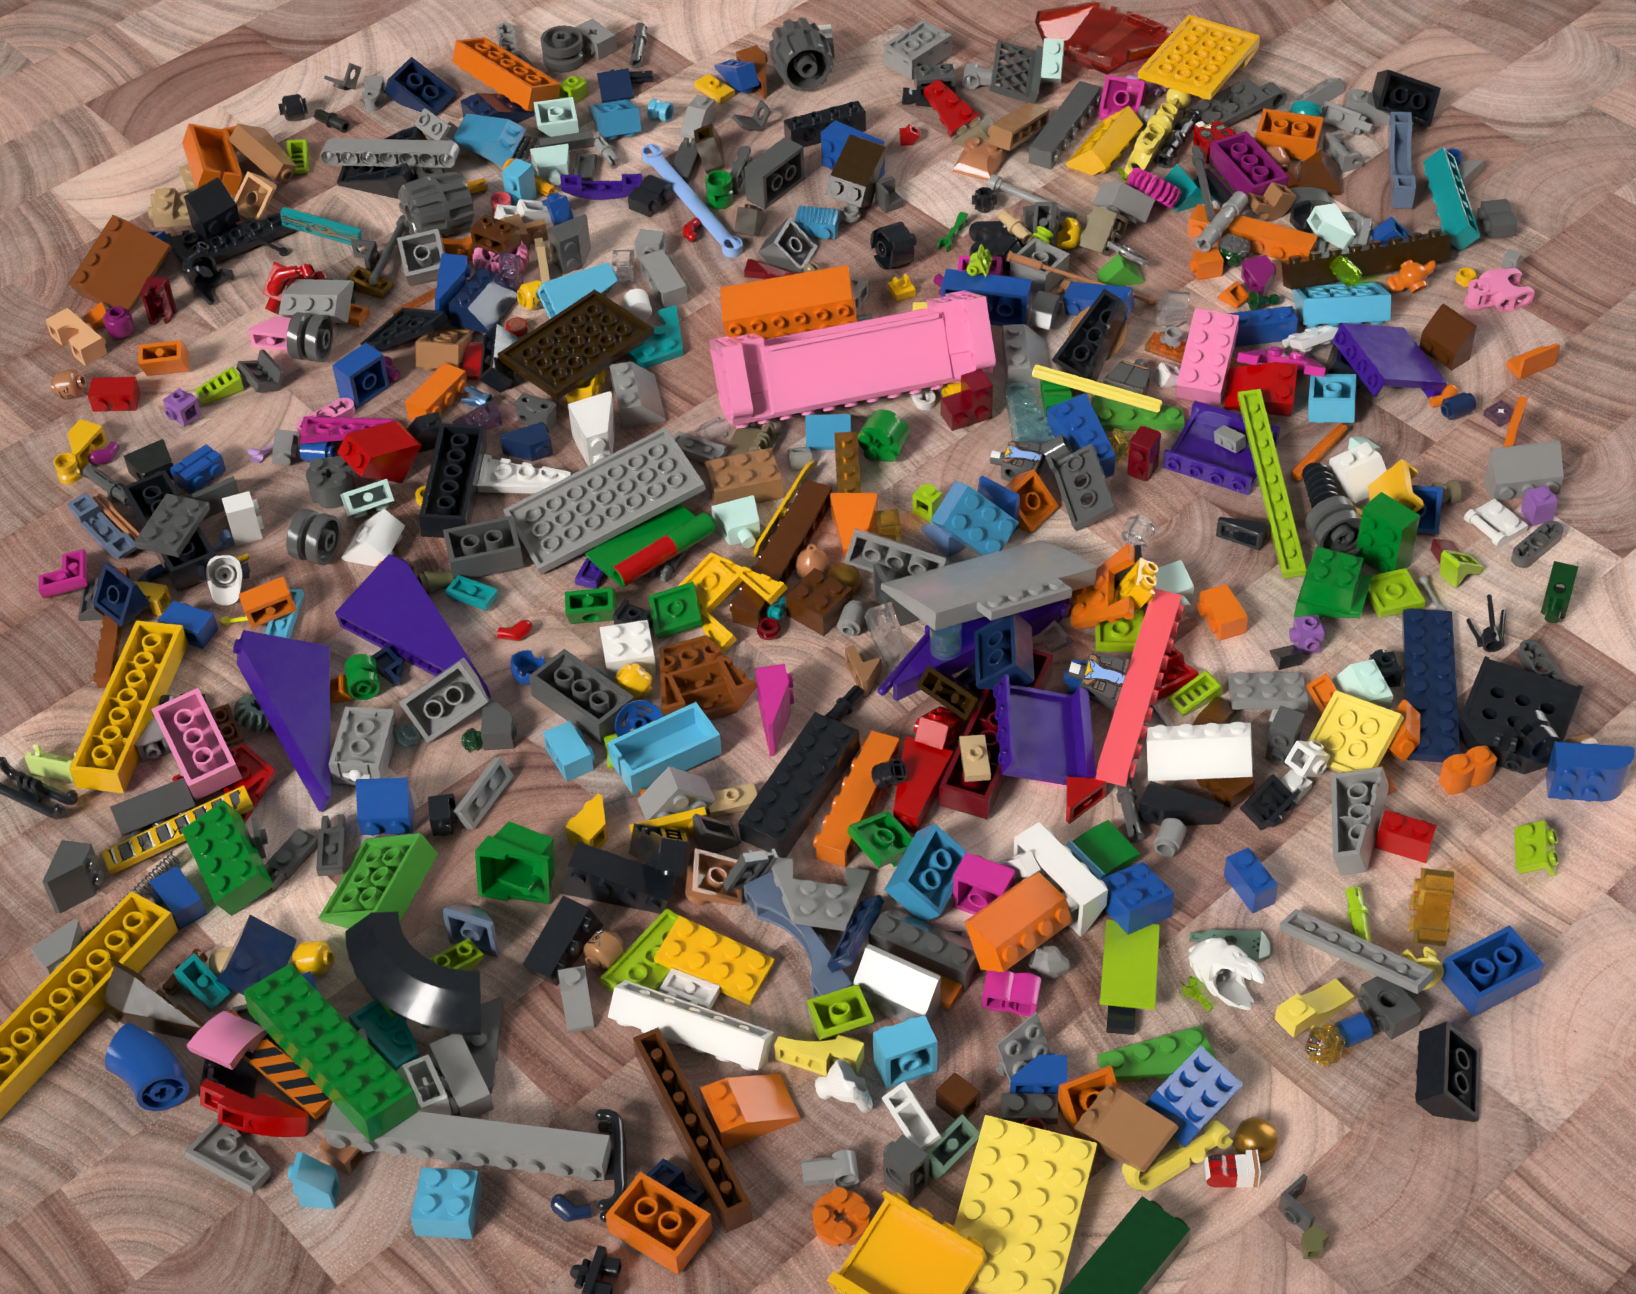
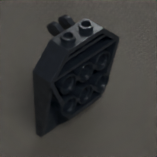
M1485 656L1460 716V739L1468 750L1477 746H1488L1497 758L1496 766L1510 771L1527 774L1548 767L1551 755L1540 759L1532 758L1516 734L1513 727L1514 723L1520 716L1529 711L1541 710L1557 733L1560 741L1564 742L1583 686L1571 685L1489 659L1490 657Z

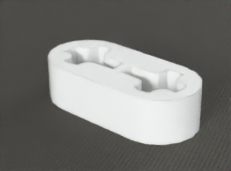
M930 387L922 388L920 393L909 394L919 409L931 410L935 407L936 396Z

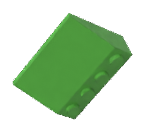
M421 833L365 839L320 914L319 919L322 922L349 929L371 912H398L400 922L410 907L416 892L420 889L425 876L432 868L438 853Z

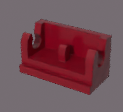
M147 277L140 293L149 324L155 325L160 317H165L164 323L167 324L171 321L173 314L177 313L169 279Z

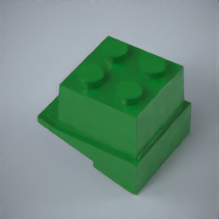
M1316 546L1296 602L1294 617L1318 615L1320 620H1322V617L1360 619L1373 575H1361L1364 558Z
M508 821L493 837L488 835L476 848L478 896L503 901L517 899L551 904V881L555 877L553 838Z

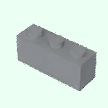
M663 249L639 256L641 273L663 308L673 305L678 306L688 302L687 293L690 292L687 281L682 280L679 269H675L672 258L667 256Z
M451 1034L430 1043L432 1055L429 1057L435 1070H438L441 1075L439 1079L445 1092L448 1091L451 1096L448 1100L453 1114L459 1113L460 1117L474 1118L493 1110L491 1094L462 1035Z

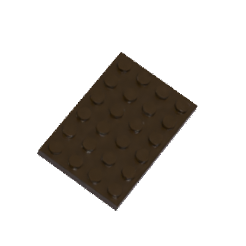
M594 289L499 352L498 358L503 364L558 401L653 336L654 328Z

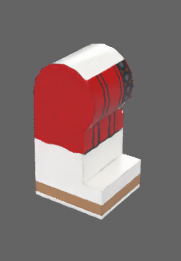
M1246 1150L1245 1154L1225 1156L1215 1154L1206 1157L1203 1161L1206 1183L1210 1187H1259L1261 1170L1258 1150Z

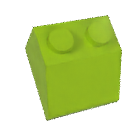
M859 984L806 1000L811 1024L818 1041L859 1030L874 1023V1018Z

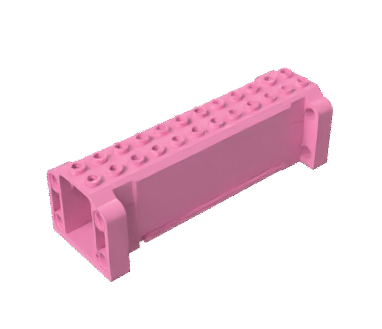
M963 290L945 294L944 297L926 300L927 309L903 312L764 340L763 337L755 333L732 338L726 336L710 339L708 341L717 391L725 420L732 426H736V428H745L749 426L750 422L757 421L758 424L771 422V418L779 417L780 420L790 419L793 417L792 414L796 413L810 415L814 414L816 409L823 408V411H830L836 409V405L844 404L845 407L858 405L857 401L861 400L875 402L879 401L881 396L895 398L901 396V392L909 391V394L922 392V388L930 387L931 390L940 389L946 383H961V375L982 369L986 376L992 375L996 360L986 296Z

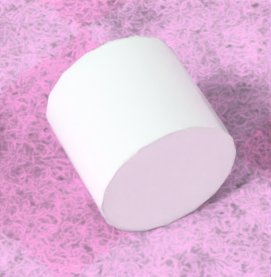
M632 289L624 295L623 302L627 311L642 321L650 318L652 308L648 294L644 290Z

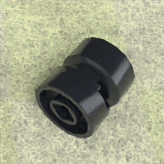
M1541 710L1529 711L1520 716L1514 723L1513 727L1516 734L1523 742L1529 755L1534 759L1551 755L1554 742H1561Z

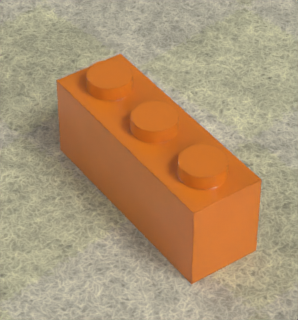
M444 362L405 401L408 418L414 420L416 417L438 412L441 416L465 392V387H468L466 371Z

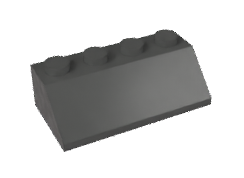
M565 649L529 675L531 695L565 720L570 721L572 725L579 728L599 744L604 743L606 736L616 733L615 720L617 714L626 704L634 701V696ZM627 711V712L624 714V716L622 717L621 725H622V723H623V721H624V719H625V717H626L628 711Z
M895 908L882 912L869 932L870 945L963 985L964 991L967 990L980 968L971 940Z

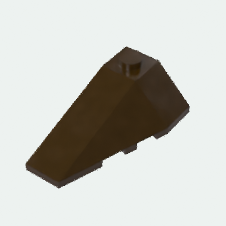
M117 962L113 968L102 1000L107 1010L106 1015L114 1023L121 1022L122 1024L132 1023L146 1031L189 1040L205 1025L204 1022L181 1005L174 1007L172 1002L166 997V994L160 989L154 992L144 984L146 979L139 973Z

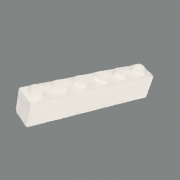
M627 980L614 987L608 1018L617 1020L616 1022L619 1025L634 1026L641 1029L643 1033L659 1027L663 1037L670 1043H681L690 1046L691 1050L698 1053H710L715 1055L716 1059L720 1061L738 1063L743 1069L749 1071L759 1070L767 1063L774 1032Z

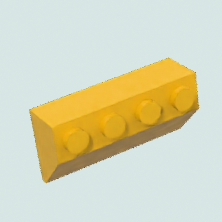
M1130 106L1103 119L1065 163L1066 166L1090 175H1095L1098 172L1105 173L1111 168L1110 163L1117 160L1121 156L1120 152L1130 145L1129 141L1139 134L1138 130L1142 127L1143 123Z

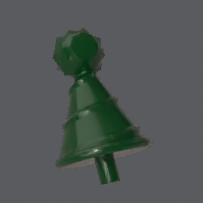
M1251 291L1247 300L1251 311L1258 310L1268 303L1274 306L1280 302L1277 294H1272L1268 297L1256 291Z

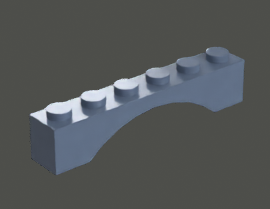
M1411 112L1390 113L1388 152L1391 208L1412 209L1416 184L1411 166Z
M771 872L743 885L745 902L757 919L784 929L805 950L812 967L810 982L811 995L814 998L853 986L854 981L848 972L844 973L840 969L832 973L827 967L832 954L827 950L824 938L820 934L816 935L813 926L792 923L782 901L783 894L780 887H776L774 875Z

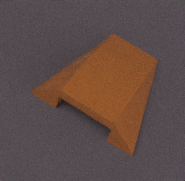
M706 635L659 648L661 709L664 715L673 713L695 702L709 720L735 714L757 688V683L752 679L749 680L741 668L737 669L729 657L723 656L722 650Z

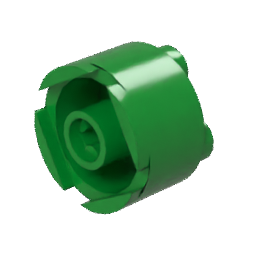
M880 409L874 411L858 434V443L864 451V456L869 460L877 459L884 462H894L910 436V429L906 421L903 419L900 421L894 417L896 413L889 410Z

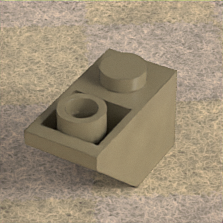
M987 114L981 118H974L968 126L964 124L956 131L957 136L953 139L954 144L964 147V142L971 137L989 141L988 130L994 122Z

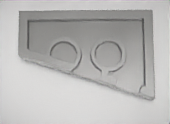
M218 1118L185 1150L186 1159L251 1194H254L271 1176V1168L252 1147H249L242 1140L240 1133L236 1129L233 1130L230 1127L219 1124Z

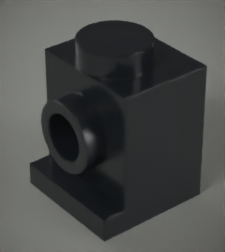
M624 599L613 614L614 625L648 620L649 630L652 627L650 611L629 604V600Z
M1379 649L1370 654L1369 660L1374 659L1382 676L1391 675V677H1384L1388 687L1400 686L1403 668L1399 666L1394 651L1387 652L1384 649Z
M454 793L429 796V821L433 836L454 834L453 823H457V816L453 812L456 809Z

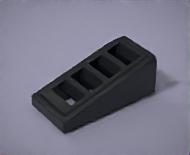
M1219 517L1216 536L1260 551L1267 538L1268 524L1259 521Z

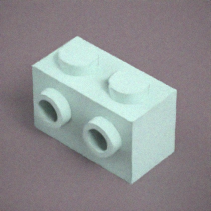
M387 479L340 495L347 516L354 515L355 519L368 515L367 510L376 508V511L389 508L388 503L394 501Z

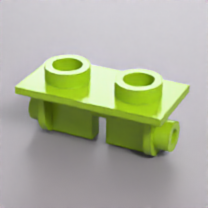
M982 244L979 246L978 252L973 253L970 257L967 273L971 276H976L982 272L985 277L988 275L992 257L989 250H985Z

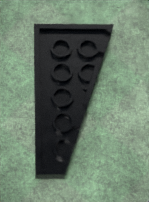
M276 213L270 214L266 219L262 220L249 218L246 223H235L208 240L197 232L190 233V230L182 231V235L171 236L169 233L166 234L167 243L172 247L171 250L182 264L189 255L195 252L198 242H203L210 247L208 254L214 258L215 264L220 261L262 244L256 240H249L247 237L249 232H253L255 236L269 242L292 233L296 229L282 226L281 214Z

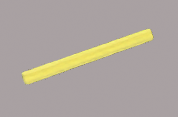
M1038 364L1033 368L1032 376L1034 378L1159 413L1162 407V400Z

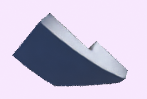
M385 646L372 655L376 661L377 672L393 685L399 686L403 661L388 646Z

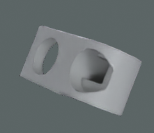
M364 76L363 84L365 90L362 93L365 109L377 111L382 107L385 96L384 90L386 86L384 77Z

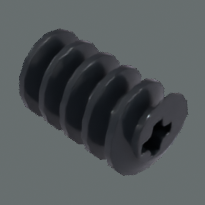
M1314 462L1304 467L1302 476L1311 508L1326 498L1339 496L1332 470L1329 466Z

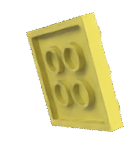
M1335 690L1308 741L1315 740L1324 746L1323 750L1331 755L1327 761L1326 768L1339 773L1377 768L1404 717L1395 711Z

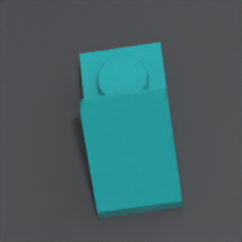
M195 953L173 972L185 995L191 993L208 1012L212 1011L231 993L225 985L216 981L217 977Z

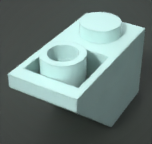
M1336 204L1315 206L1306 220L1315 235L1342 249H1347L1356 235Z

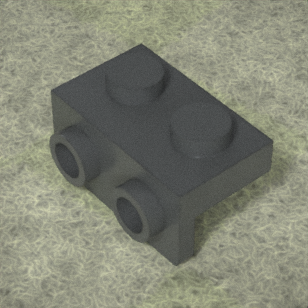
M265 350L259 351L257 360L238 361L236 369L256 392L280 391L282 381L284 380V371Z

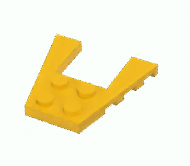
M710 553L678 586L694 582L696 585L703 625L701 626L706 636L722 650L723 655L737 641V638L712 617L710 613L742 581L770 605L788 588L781 581L777 582L767 575H760L753 572L750 568L741 567L733 561Z

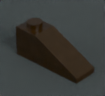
M929 665L916 686L968 722L980 702V699L962 682L946 671Z

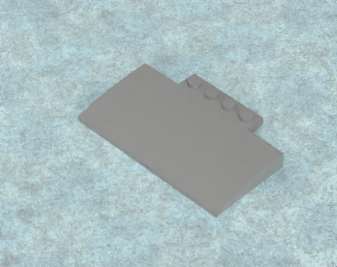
M1038 540L881 583V590L936 631L984 616L989 620H995L1071 598L1072 591L1095 585L1097 567L1066 549Z

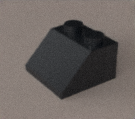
M218 177L184 196L192 229L207 240L240 221L237 204Z

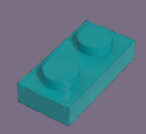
M457 575L445 590L447 597L484 611H488L499 597L498 589Z

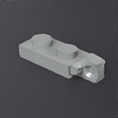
M1325 101L1320 116L1324 118L1323 123L1352 134L1360 135L1361 131L1369 134L1373 133L1375 127L1373 124L1366 122L1367 117L1361 113Z

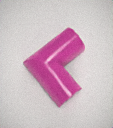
M85 549L63 554L61 570L39 575V592L42 598L87 587V553Z

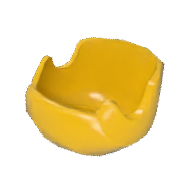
M1066 218L1064 222L1060 223L1063 229L1058 232L1057 248L1072 250L1080 242L1082 228L1079 221L1075 218Z

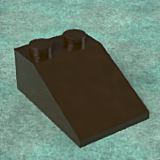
M849 135L832 170L825 195L858 207H871L875 194V182H878L887 146Z

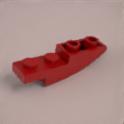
M208 1079L200 1085V1106L218 1113L219 1124L246 1133L271 1137H305L309 1133V1113L300 1108L293 1107L263 1093L252 1099L245 1094L238 1093Z

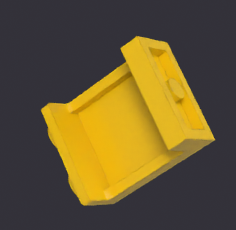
M1401 459L1368 485L1369 501L1380 492H1383L1412 511L1417 512L1424 506L1423 500L1415 495L1412 489L1411 479L1418 475L1417 469Z

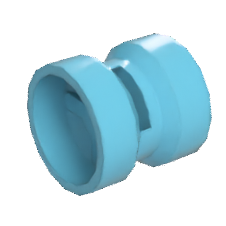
M653 98L648 105V117L652 119L660 118L664 122L671 120L674 113L673 103H662L660 100Z

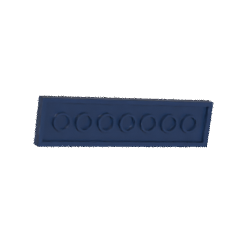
M1409 608L1403 610L1404 688L1405 700L1420 713V743L1407 760L1443 763L1448 757L1460 754L1452 611Z

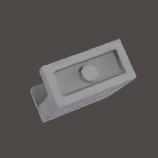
M425 108L414 124L434 140L452 141L459 128L450 121L447 124ZM456 143L460 148L459 154L469 158L472 151Z

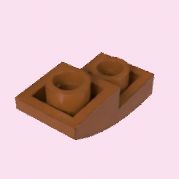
M229 703L209 710L227 747L244 741L237 721L233 719L234 716Z

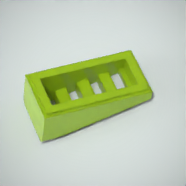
M307 139L287 140V155L293 162H304L295 163L296 167L301 168H295L293 174L309 173Z
M233 366L197 387L195 392L202 405L243 391L244 387L240 375Z
M1205 670L1167 699L1184 717L1210 703L1215 697L1218 698L1223 695L1222 685ZM1207 686L1209 689L1206 691L1203 687ZM1198 690L1201 693V695L1198 696L1195 693V691ZM1190 694L1195 700L1191 701L1187 695ZM1183 699L1187 705L1183 707L1178 700Z

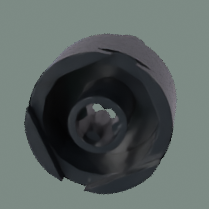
M900 221L872 231L870 238L871 249L875 248L877 255H874V258L882 269H891L914 261V246L917 244V240L913 233L910 234L903 222Z

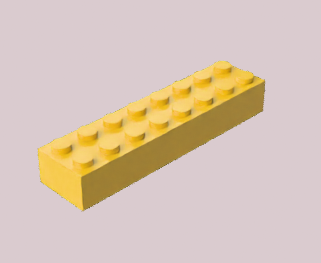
M146 621L135 622L69 768L76 788L125 793L140 758L136 742L152 718L155 717L151 709L160 705L159 702L162 695H167L188 647L182 625Z

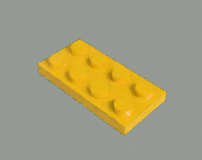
M682 916L678 917L654 956V962L669 969L673 968L719 985L721 993L751 1006L775 962V959Z

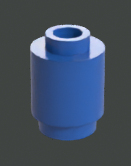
M330 441L303 443L300 445V457L307 462L317 458L335 457V447L332 446Z
M1359 1012L1336 1022L1335 1026L1330 1029L1331 1037L1339 1048H1349L1372 1038L1374 1024L1369 1016Z

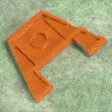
M1130 543L1122 547L1097 568L1095 585L1072 591L1071 626L1076 630L1099 626L1103 621L1114 623L1118 622V618L1124 617L1126 620L1134 618V600L1129 596L1114 603L1115 574L1135 564V548Z

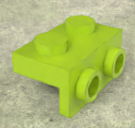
M1545 820L1514 827L1515 863L1518 873L1524 874L1546 869L1550 877L1556 876V865H1559V859L1555 851V845L1558 844L1555 830L1550 829Z

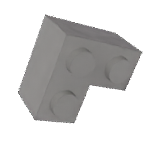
M1102 182L1093 205L1121 214L1129 220V223L1136 225L1137 222L1146 223L1155 199L1123 182Z
M670 766L637 799L646 821L705 807V810H707L715 802L706 778Z

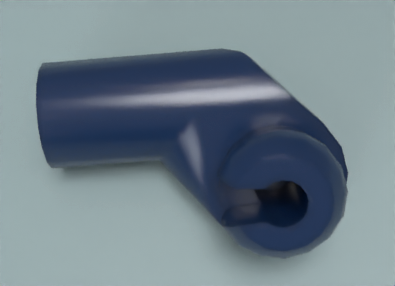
M162 564L156 565L146 570L137 582L152 583L151 581L165 575L166 571Z

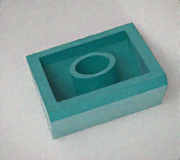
M1176 164L1163 179L1181 191L1180 198L1173 208L1176 212L1196 207L1197 204L1203 205L1199 181L1192 173Z

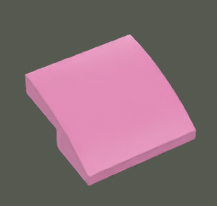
M222 1011L209 1020L186 1046L190 1052L233 1070L246 1051L254 1052L262 1039L267 1035V1032L257 1024Z

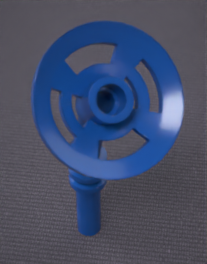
M632 701L626 704L617 714L615 720L616 735L620 737L631 732L632 728L634 730L651 723V720L662 718L663 715L659 708L649 701ZM636 706H645L651 709L652 711L649 713L645 709H636ZM628 711L624 719L626 720V725L621 727L622 717ZM638 712L644 713L645 716L642 717L640 714H637V713H638Z

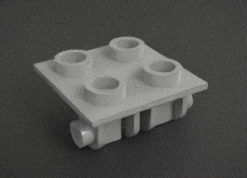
M1037 1012L1033 1013L996 1044L1001 1057L996 1071L1001 1076L1006 1074L1010 1083L1011 1077L1036 1056L1051 1053Z

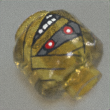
M1323 1023L1322 1028L1314 1027L1311 1029L1305 1046V1052L1310 1055V1061L1330 1067L1331 1063L1339 1062L1346 1043V1039L1341 1034H1338L1340 1028Z

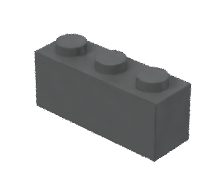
M181 778L110 806L121 836L127 834L128 838L142 833V828L151 824L152 827L166 822L168 817L173 815L179 816L191 810V808L195 807V803L185 779Z

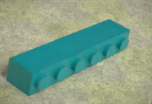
M1442 147L1423 161L1425 167L1424 174L1429 180L1428 187L1433 193L1432 200L1437 206L1436 213L1441 218L1440 226L1445 233L1450 234V247L1454 246L1461 251L1481 236L1456 159Z

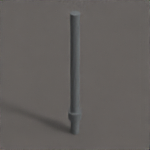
M1195 145L1192 147V162L1196 167L1207 220L1211 222L1215 217V212L1204 168L1205 159L1200 151V147Z
M404 214L398 218L396 222L397 227L369 279V283L372 285L377 284L398 243L397 238L401 237L404 230L408 228L405 227L403 222L405 219Z

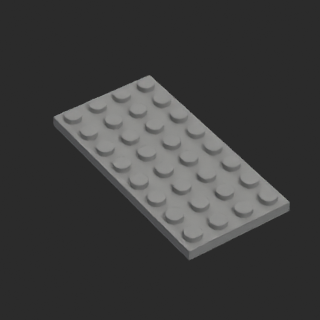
M664 427L511 505L503 511L506 517H513L517 536L541 575L706 490L667 427Z

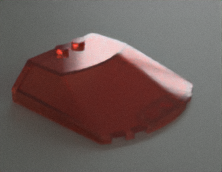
M1095 1L1040 10L1037 12L1035 24L1043 43L1044 38L1064 39L1063 56L1068 57L1067 60L1083 64L1084 68L1095 69L1106 75L1128 71L1146 63L1171 35L1166 32V26L1131 11H1127L1126 14L1117 12L1118 7L1111 6L1110 9L1102 8L1100 3Z

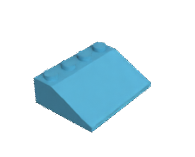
M1378 282L1320 284L1292 290L1299 321L1305 327H1318L1319 324L1337 327L1340 326V323L1362 324V322L1380 325L1384 324V321H1390L1391 294Z

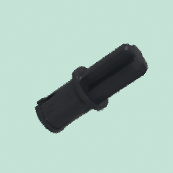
M854 685L843 698L839 697L836 700L834 707L825 716L840 722L847 714L853 712V706L862 698L864 690L858 685Z

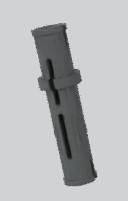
M644 23L636 24L635 33L632 36L633 46L629 61L632 68H640L642 65L644 45L647 43V26Z
M92 464L84 467V477L105 490L109 497L119 500L128 507L122 489L124 484L114 481Z
M1129 777L1126 787L1116 785L1118 789L1116 796L1118 802L1121 803L1128 840L1135 843V833H1137L1139 842L1145 838V834L1137 809V793L1132 788L1131 778Z

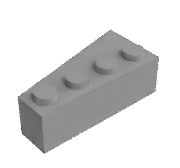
M1383 767L1331 774L1333 859L1340 876L1367 872L1390 786Z

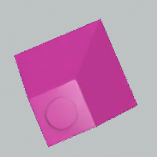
M1106 75L1098 115L1102 109H1109L1110 112L1113 110L1120 111L1127 106H1130L1134 113L1138 115L1140 106L1144 105L1148 88L1145 81Z

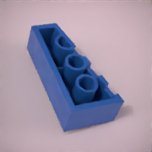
M1086 393L1047 408L1046 428L1054 437L1063 434L1068 440L1073 453L1092 444L1098 454L1105 477L1114 475L1115 452Z

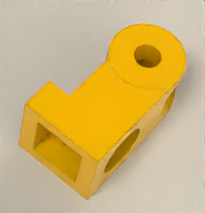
M133 581L139 586L150 603L145 609H151L154 615L161 616L172 600L167 585Z

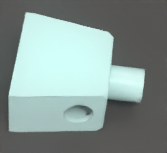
M568 144L530 149L533 169L538 177L553 186H558L561 184L560 175H569L570 154Z
M753 495L711 506L712 516L716 521L715 527L729 545L741 543L744 548L754 546L755 539L760 537V523Z
M1179 560L1159 567L1155 576L1157 581L1154 589L1182 595L1180 605L1184 606L1182 615L1188 614L1192 609L1194 585L1183 562Z

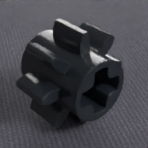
M981 187L975 190V195H972V205H975V210L981 213H988L994 210V205H997V196L994 195V190L988 187Z

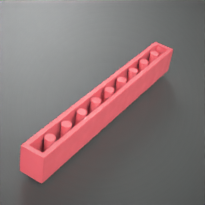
M1153 589L1155 595L1147 606L1098 762L1097 780L1126 787L1128 778L1134 777L1137 763L1133 761L1134 758H1140L1142 744H1139V741H1145L1148 726L1144 725L1145 722L1150 723L1153 708H1150V705L1156 704L1159 692L1155 688H1161L1164 673L1160 672L1161 670L1166 671L1169 656H1166V653H1171L1174 639H1171V636L1176 637L1179 622H1176V619L1181 620L1184 606L1180 605L1182 596L1180 594Z

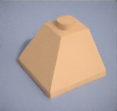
M247 171L234 199L239 214L246 219L255 218V220H261L277 185L263 176Z

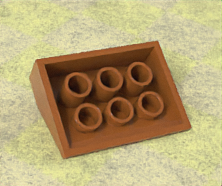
M112 215L68 284L80 296L95 303L102 302L104 307L109 309L120 306L131 312L141 296L140 291L147 277L154 276L172 247L131 222Z

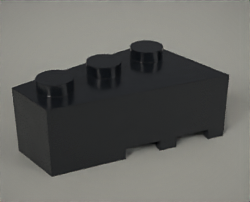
M634 823L629 854L653 868L661 870L663 875L676 876V873H683L688 845L686 833L681 830Z
M563 895L522 965L531 974L557 986L559 984L558 970L571 968L583 953L584 945L597 931L601 930L604 925L589 907Z

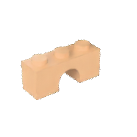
M66 308L46 319L50 335L62 346L69 342L74 357L85 366L107 354L105 348L106 340L103 335L96 333L89 323L83 322L77 313L74 314Z

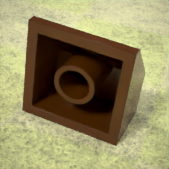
M1442 304L1422 331L1419 347L1452 371L1470 360L1477 326L1447 305Z

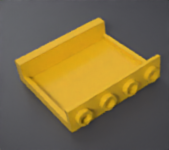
M884 1191L882 1193L885 1199L840 1271L838 1273L833 1271L827 1279L830 1287L840 1294H965L987 1257L982 1249L984 1246L970 1236L967 1239L957 1234L959 1231L954 1226L945 1221L941 1225L933 1220L934 1216L926 1209L919 1207L916 1210L908 1205L909 1201L899 1193L894 1192L891 1195Z

